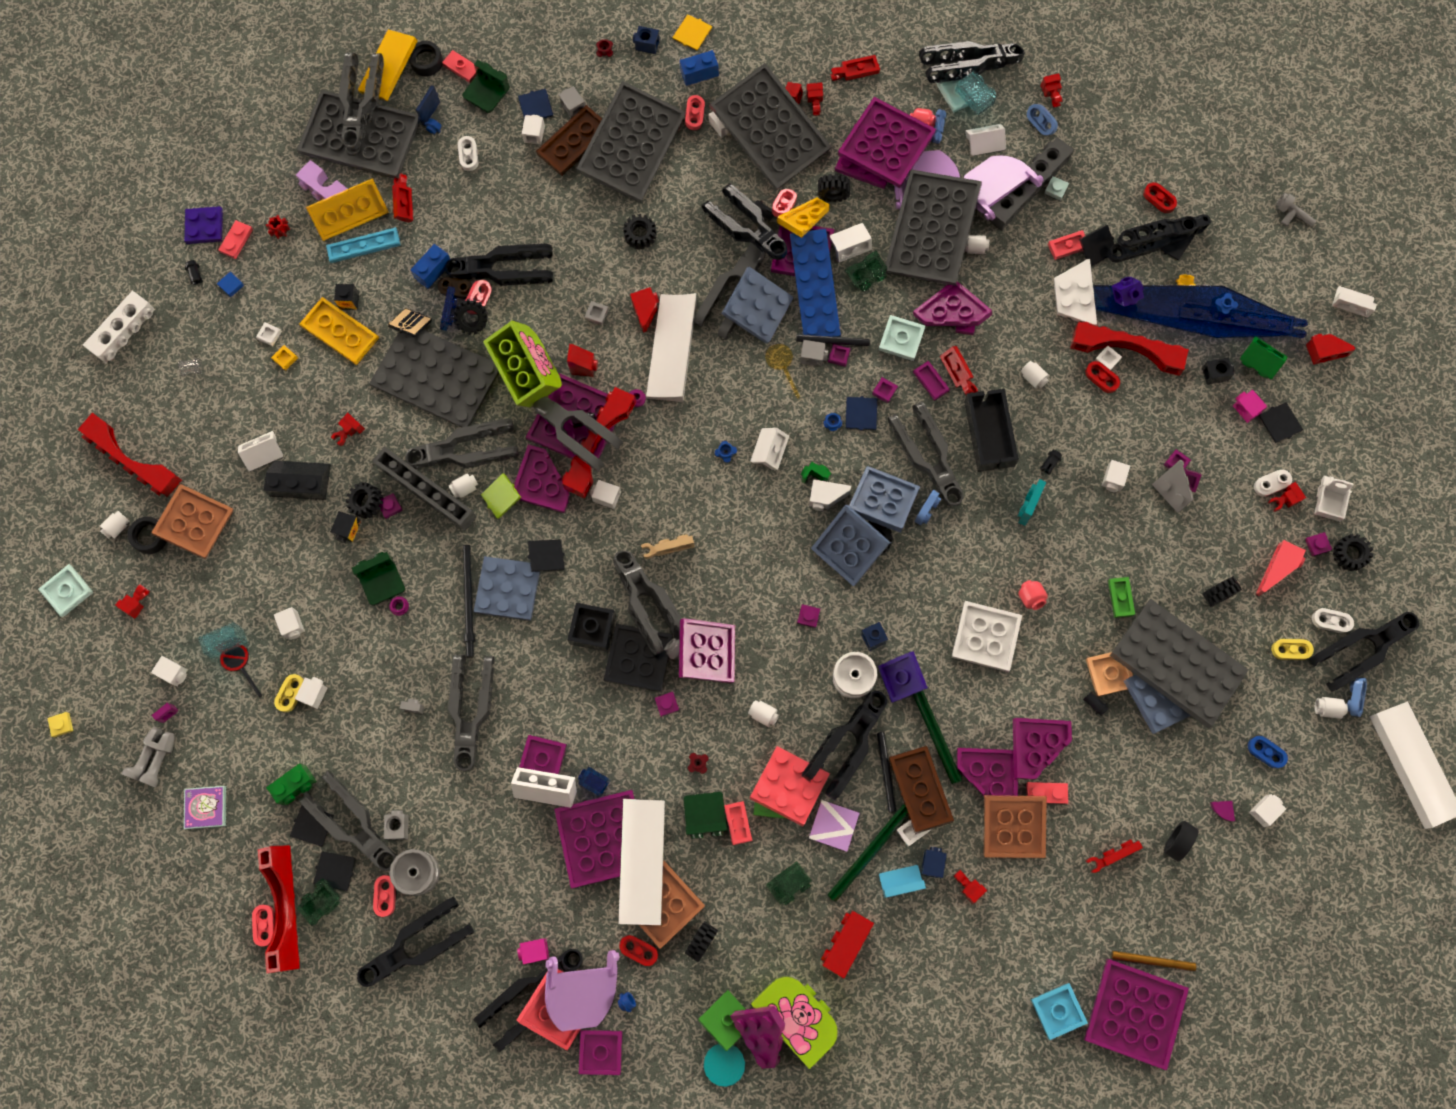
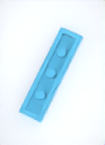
M395 227L328 244L326 248L330 263L401 246L397 228Z

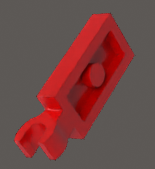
M876 55L842 62L841 67L831 69L832 74L830 76L832 81L839 80L842 77H845V80L848 81L879 74L880 67Z
M400 173L399 178H394V185L392 186L394 219L410 223L413 221L412 189L407 187V176Z
M952 346L940 358L956 388L962 387L966 396L968 393L978 392L977 387L970 381L974 376L957 346Z
M1130 839L1120 844L1121 849L1115 851L1112 848L1104 852V857L1101 859L1097 857L1088 858L1086 863L1091 861L1096 863V868L1091 870V873H1097L1103 867L1142 849L1140 841L1133 842Z

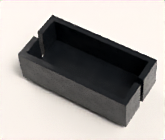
M1005 388L990 390L986 396L984 391L968 393L964 403L977 471L995 470L996 466H998V469L1015 467L1019 458Z

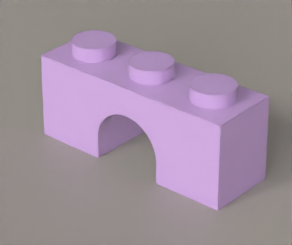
M311 160L296 174L300 181L298 183L300 187L305 191L309 189L312 192V196L318 201L347 189L337 180L332 185L323 187L322 185L328 177L324 170Z

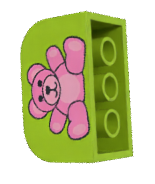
M510 321L483 341L516 405L531 408L537 400L549 396L562 386L561 378L541 340L529 326Z
M790 976L779 977L771 982L751 1002V1005L754 1008L776 1007L785 1022V1029L781 1035L783 1040L810 1069L834 1045L838 1033L837 1025L828 1013L831 1009L822 999L818 1002L814 998L816 992L808 984L803 986L800 981Z

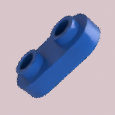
M1256 736L1249 740V752L1269 767L1278 769L1286 765L1288 761L1286 752L1263 736ZM1256 743L1260 744V750L1255 748ZM1273 755H1276L1278 757L1277 762L1273 761Z

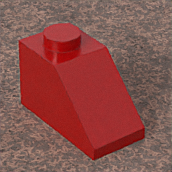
M651 287L630 294L631 302L643 333L647 332L658 310L657 303H660L657 293H653Z
M1316 334L1306 344L1313 365L1347 357L1356 350L1353 345L1332 334Z
M569 344L567 364L571 375L593 377L594 371L598 369V360H595L594 353L574 344Z

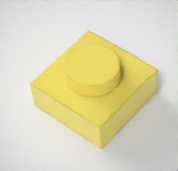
M68 712L47 718L51 737L73 732Z

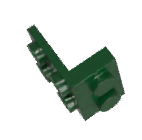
M477 60L474 64L477 75L463 92L462 96L463 99L487 113H491L510 89L507 75L504 72L493 69L487 62L483 63Z
M388 552L377 553L373 556L374 558L362 560L351 568L353 574L360 580L368 602L372 606L395 597L406 590L395 562Z
M721 792L687 795L684 797L687 837L691 836V839H700L705 834L717 837L723 836V832H727L724 799Z

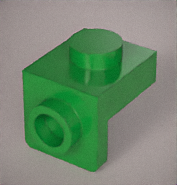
M811 462L809 467L805 466L801 472L802 483L805 484L810 475L820 481L828 482L831 478V472H829L830 470L826 466Z

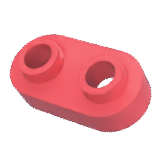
M692 95L687 101L685 125L690 130L700 129L703 123L705 101L701 96Z
M791 189L781 190L773 203L772 214L778 217L792 210L796 203L797 194Z
M486 280L474 282L465 301L469 298L470 301L476 299V302L479 303L480 301L482 306H485L492 291L490 283ZM472 310L467 311L469 314L472 315L477 314Z
M383 875L377 878L374 884L373 910L380 917H388L395 910L396 888L392 884L390 876ZM385 882L389 883V888L387 890L383 888V884ZM383 903L388 904V909L385 911L382 909Z
M259 905L252 913L253 940L258 946H269L273 935L275 912L269 905ZM264 911L267 912L266 919L262 918V913ZM264 932L268 933L266 940L262 937Z

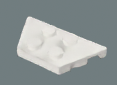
M1087 259L1054 278L1057 315L1065 318L1069 317L1076 322H1089L1097 326L1090 259Z

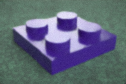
M222 207L185 209L184 242L186 244L222 242Z
M914 651L878 666L892 703L928 688Z

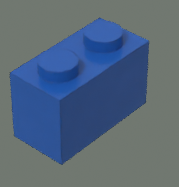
M713 50L679 60L680 72L686 86L719 76L718 62Z
M433 244L410 271L418 282L429 289L445 271V265L450 260L448 253L436 244Z

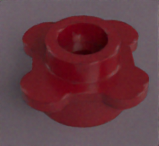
M602 39L596 43L598 48L596 55L598 57H611L613 55L612 41Z
M691 753L689 756V772L706 773L708 756L706 754L701 756Z

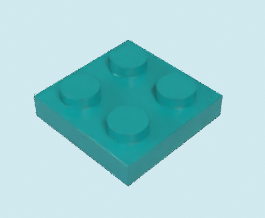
M1039 479L1037 484H1032L1025 497V502L1017 515L1021 517L1018 522L1019 524L1026 526L1046 485L1045 481Z

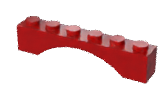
M1089 322L1077 323L1070 346L1071 349L1086 353L1106 348L1107 345L1109 347L1129 349L1147 357L1161 372L1180 376L1185 369L1189 349H1185L1180 345L1165 344L1161 340L1154 341L1144 336L1130 335L1125 331H1114L1105 326H1094Z
M614 387L613 391H610L606 397L604 408L601 407L598 411L597 422L609 430L619 422L628 419L637 403L635 396ZM589 430L587 439H584L581 445L594 454L597 444L602 437L598 434L595 435ZM575 455L571 461L572 467L562 478V484L565 490L585 499L593 484L592 467Z
M93 412L77 429L83 433L81 437L89 444L92 442L96 443L95 448L101 453L105 454L108 452L110 454L109 459L117 465L120 462L124 464L123 469L129 474L133 475V473H136L138 481L145 486L149 483L152 486L150 490L158 496L163 494L168 497L182 481L162 464H143L128 458L118 446L114 429Z
M290 845L269 846L258 849L259 870L271 889L275 906L274 931L265 952L266 974L300 969Z

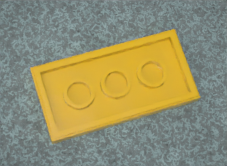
M387 30L376 54L381 53L384 59L379 99L388 101L418 41L414 36ZM368 68L358 88V91L362 94L365 92L366 79L369 77L370 68Z
M373 178L306 207L322 241L389 213Z
M323 297L299 324L356 366L379 339L377 334Z

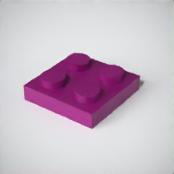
M528 735L519 768L559 775L567 744Z
M580 1030L579 1074L621 1075L623 1031Z

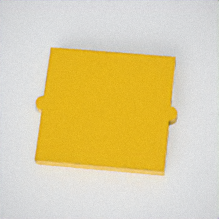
M687 14L672 38L682 43L683 46H688L698 51L712 26L701 19H696Z

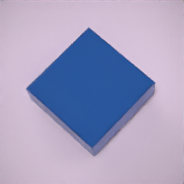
M231 272L217 283L230 297L244 286Z

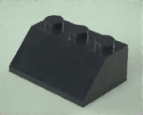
M275 460L266 472L263 491L270 497L326 500L331 464Z

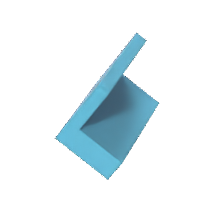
M918 865L879 874L884 898L926 888Z

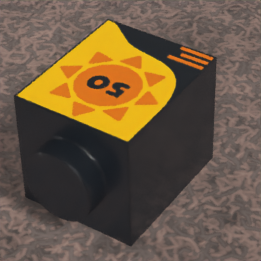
M336 284L334 302L338 308L358 310L359 292L355 285Z
M339 511L330 532L335 536V540L339 542H353L361 521L356 516Z

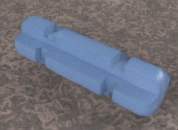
M941 109L936 112L934 126L936 133L931 139V142L939 144L942 139L944 118H946V111Z

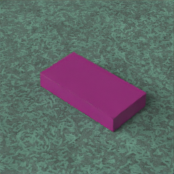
M929 361L913 370L917 379L934 401L950 391Z

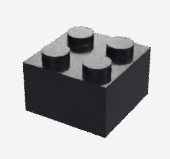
M576 603L567 639L569 644L608 652L616 619L615 611Z

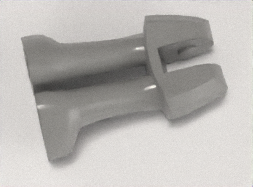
M154 726L143 740L145 745L136 765L125 768L121 774L156 788L159 782L157 776L166 753L172 754L175 734L165 732L162 735V730ZM155 750L156 753H155L154 758H153V760H152V762H151V765H150L149 769L147 770V772L145 773V770H146V767H147V765H148V762H149V760H150V758H151V755H152L153 751Z

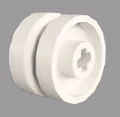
M849 652L843 655L837 661L833 671V684L836 690L842 696L850 699H859L866 696L873 689L877 679V668L874 661L868 655L861 652ZM853 672L856 673V676H858L857 678H854L852 676Z

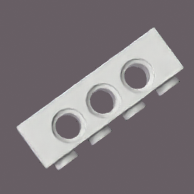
M132 290L88 338L83 346L104 363H107L115 357L116 352L121 347L127 344L128 339L133 333L139 331L143 322L151 318L155 309L149 302Z

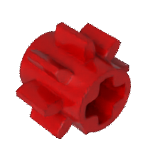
M279 215L269 218L270 220L266 224L269 235H275L277 239L282 236L286 237L287 230H290L286 218L281 220Z

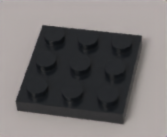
M616 624L604 681L662 692L669 656L666 655V651L654 655L638 628ZM658 632L663 649L673 639V634Z

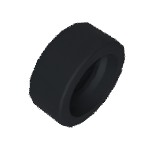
M420 41L416 43L409 57V62L416 74L432 76L440 71L443 66V57L435 43ZM423 52H432L436 56L435 60L428 65L416 63L417 56Z
M144 516L131 524L127 537L133 548L143 554H154L165 547L167 541L158 537L152 544L143 546L138 542V534L141 529L148 525L156 526L158 520L153 517Z
M1182 821L1167 840L1164 853L1177 862L1181 861L1194 845L1199 830L1190 823Z

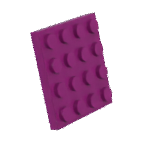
M873 97L839 149L838 156L900 188L908 177L910 170L913 169L933 138L936 129Z
M558 373L562 386L547 397L567 411L583 410L585 413L588 411L594 412L597 420L598 411L601 407L604 408L608 394ZM537 414L526 435V439L573 459L575 454L564 447L557 439L556 428ZM567 420L563 426L567 434L580 445L589 435V429L585 426L574 428L571 420ZM603 438L597 444L593 454L598 459L606 445Z
M633 790L572 804L571 808L560 807L554 809L571 889L620 877L623 799H635Z
M1107 959L1084 1040L1167 1071L1189 988Z

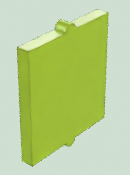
M504 473L481 494L488 505L487 508L492 510L497 519L504 515L521 498L514 488L515 485L510 482Z

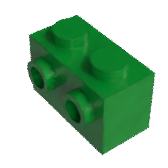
M1255 336L1241 355L1240 360L1246 367L1256 369L1260 376L1272 380L1286 362L1288 356Z
M299 763L266 788L277 804L288 805L300 793L310 790L317 781L308 767Z

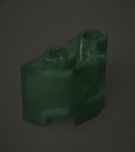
M876 250L867 255L860 263H855L845 269L855 287L861 289L862 292L868 290L874 282H880L887 277V266Z
M796 861L768 882L766 886L780 905L784 903L786 906L795 899L793 895L800 890L803 893L810 888L812 880L799 862Z
M324 878L314 885L315 891L312 894L309 892L301 898L300 901L302 903L297 907V910L311 926L317 924L319 919L325 914L329 915L339 905V900L342 899Z

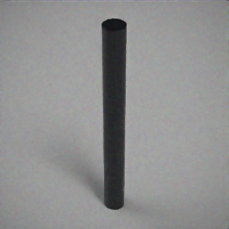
M796 334V342L808 340L826 344L870 345V339Z
M879 732L877 733L888 811L889 813L897 812L885 733Z

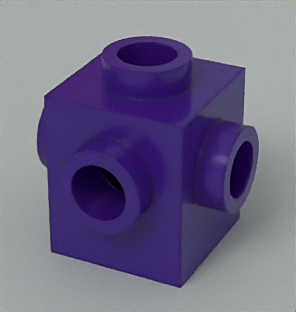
M1125 277L1120 282L1112 285L1115 302L1124 307L1136 304L1138 300L1144 298L1142 282L1133 277Z

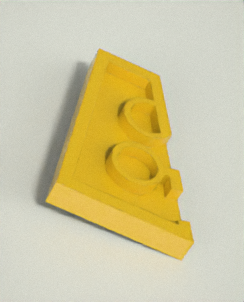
M816 197L778 216L777 223L802 238L829 211V204Z

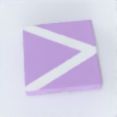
M821 800L809 839L847 852L859 813Z

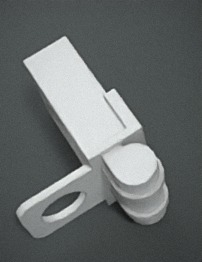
M1323 476L1321 485L1318 487L1316 496L1318 498L1314 515L1339 522L1343 521L1346 516L1350 494L1352 493L1350 489L1354 484L1345 480L1335 479L1331 476Z

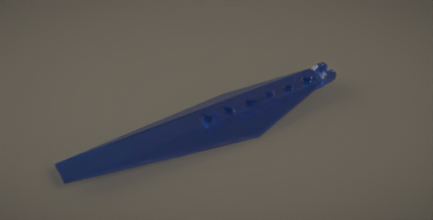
M1093 285L1095 309L1102 312L1213 338H1248L1255 336H1293L1304 338L1307 336L1305 330L1294 329L1293 327L1308 326V320L1281 313L1225 286L1143 285L1144 298L1138 300L1136 304L1124 307L1115 302L1112 285ZM1226 293H1230L1232 299L1238 303V307L1232 309L1228 314H1223L1218 310L1215 301L1218 298L1224 297Z

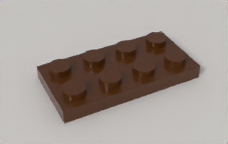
M585 105L536 150L537 155L558 174L563 176L583 157L602 118Z
M924 746L889 757V762L914 833H921L953 823L954 819L928 747Z

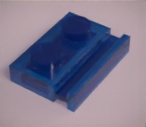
M448 286L440 330L447 331L448 325L452 326L454 315L451 314L452 308L455 309L457 304V298H454V287Z

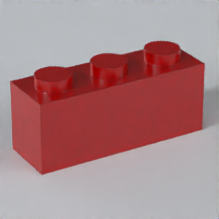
M853 910L850 914L846 912L841 921V924H843L841 931L838 932L836 930L831 939V942L834 943L830 950L826 949L820 959L823 961L822 966L842 978H845L874 925L873 922Z

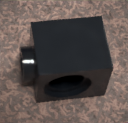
M1229 357L1207 361L1202 367L1207 385L1229 381L1235 371ZM1216 369H1220L1223 374L1219 373Z

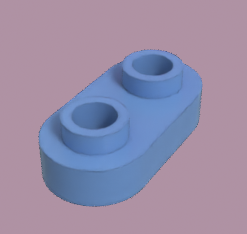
M1033 104L1028 108L1027 118L1041 134L1052 135L1056 132L1058 127L1057 121L1043 105ZM1039 110L1040 114L1037 117L1036 112ZM1048 123L1051 124V128H1050V129H1048V127H1047V126H1048Z
M935 490L931 492L917 515L915 523L919 525L928 523L932 516L929 513L932 507L936 508L941 501V498H939L940 493Z
M1357 677L1355 681H1351L1350 692L1352 693V698L1347 702L1348 711L1351 716L1361 717L1363 713L1367 690L1366 678Z

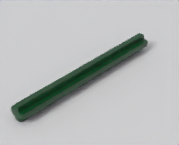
M924 691L913 694L951 783L956 784L960 782L962 778Z
M905 804L900 807L828 893V897L832 901L836 902L907 818L908 813Z

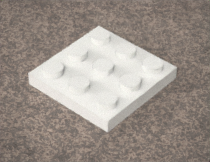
M965 601L951 658L1009 672L1022 615Z

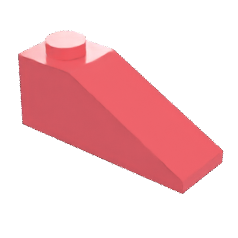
M1285 540L1279 543L1256 595H1262L1295 569L1301 568L1305 561L1303 556L1306 550Z

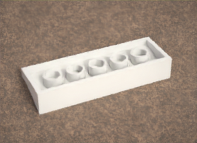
M696 293L660 295L646 394L647 399L684 401L694 327L693 321L697 305Z
M1408 701L1369 716L1424 828H1433L1456 818V797Z
M623 799L619 924L661 925L665 801Z

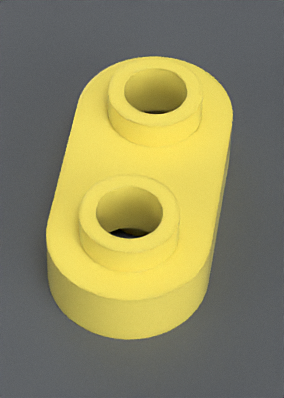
M1280 639L1273 643L1271 651L1280 660H1305L1313 655L1314 648L1305 639ZM1279 647L1284 648V653L1279 651ZM1299 647L1304 649L1303 654L1299 652Z
M292 674L284 680L274 701L275 707L279 711L286 713L295 708L298 702L295 697L304 681L301 676ZM294 682H298L297 688H293ZM288 699L289 704L284 706V701Z

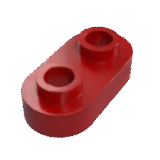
M1151 182L1145 187L1143 195L1153 206L1163 213L1174 211L1177 206V199L1168 190L1156 182Z
M1093 361L1087 366L1085 371L1087 378L1106 393H1113L1120 386L1119 377L1099 361ZM1092 370H1096L1098 374L1094 375ZM1106 382L1112 383V386H1107Z
M632 935L621 939L619 948L623 955L644 966H651L657 962L658 951L654 946ZM628 942L634 944L632 950L627 949L626 945ZM647 951L652 953V958L649 960L644 957Z

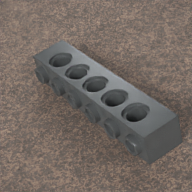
M1058 137L1053 142L1049 141L1044 147V151L1041 154L1038 153L1032 160L1033 163L1028 166L1037 176L1041 175L1043 177L1042 185L1037 187L1028 180L1026 182L1031 184L1023 183L990 207L996 218L989 221L1001 231L1051 180L1052 176L1071 159L1074 149Z
M383 447L373 459V463L378 469L463 531H466L475 520L476 515L470 508L386 447Z

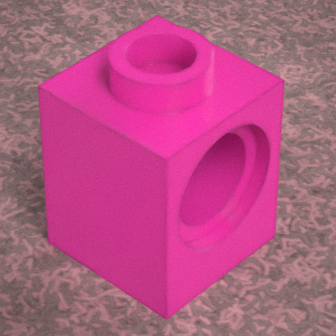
M1253 389L1247 394L1244 391L1235 398L1237 402L1233 405L1247 423L1267 408V405Z
M546 938L519 943L520 948L517 949L519 961H522L523 964L550 958Z

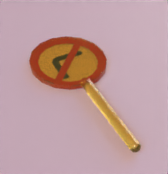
M774 344L766 351V362L774 369L784 370L796 397L799 399L800 395L786 368L792 362V351L784 344Z

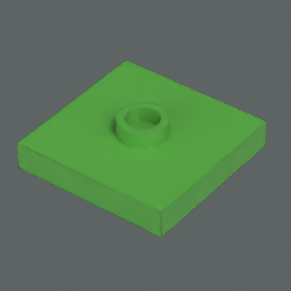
M729 990L698 1019L701 1025L725 1051L742 1036L735 1028L730 1016L735 1011L746 1010Z

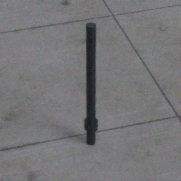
M463 545L464 643H466V658H473L476 640L473 633L470 545Z

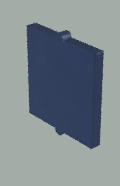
M432 85L416 109L418 120L421 121L423 126L431 118L440 103L438 93Z
M546 89L530 91V93L518 96L524 119L525 115H538L543 117V119L554 116Z
M864 396L847 397L845 428L859 429L860 431L863 429L876 430L877 398H864Z

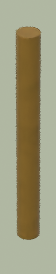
M1112 951V959L1196 971V963Z

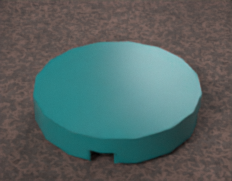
M719 1044L714 1045L708 1050L704 1058L706 1076L712 1083L718 1086L727 1087L735 1084L741 1079L745 1070L743 1053L735 1045H732L727 1051Z

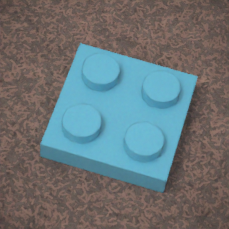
M1070 983L1030 999L1048 1040L1088 1024Z

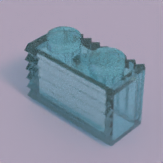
M975 71L959 81L955 89L978 116L993 106L997 97L995 90L987 86L983 77L977 75Z
M233 621L228 626H221V628L213 632L210 631L206 635L203 634L202 637L199 636L198 638L203 653L211 659L248 643L243 628Z

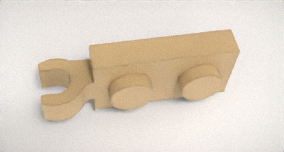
M688 535L678 536L677 539L671 541L664 539L659 541V544H655V546L649 543L641 545L642 549H650L648 554H644V559L695 547L693 537Z

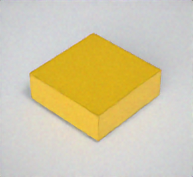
M283 345L271 359L286 371L298 357Z

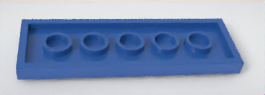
M826 229L808 231L802 238L791 233L790 241L803 335L841 337Z

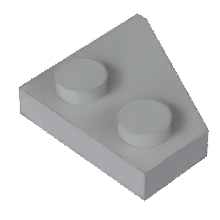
M1179 460L1152 484L1177 513L1194 500L1182 460Z

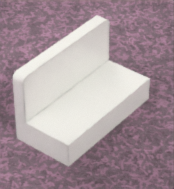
M1001 124L965 130L966 138L970 141V154L972 156L1006 149L1005 128Z
M863 223L830 235L838 262L872 250V238Z
M1339 286L1332 306L1369 317L1375 311L1377 304L1373 303L1374 297Z
M762 428L751 462L753 464L763 463L772 470H778L789 435L778 428Z
M273 431L238 446V454L248 471L283 457Z

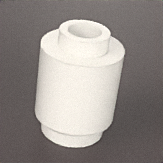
M969 235L965 249L967 254H985V251H989V239H986V236Z
M1032 361L1028 362L1021 370L1023 377L1034 388H1042L1049 381L1047 379L1049 374Z
M467 473L452 481V484L448 486L455 498H462L477 490L475 486L478 483L473 475L469 476Z
M119 511L115 514L112 513L100 525L103 528L100 532L108 539L111 536L115 539L128 526L126 524L129 520Z
M1329 697L1316 699L1315 713L1320 714L1321 717L1342 719L1347 714L1348 705L1345 704L1343 699Z
M756 700L748 712L752 719L767 727L774 725L779 717L777 709Z

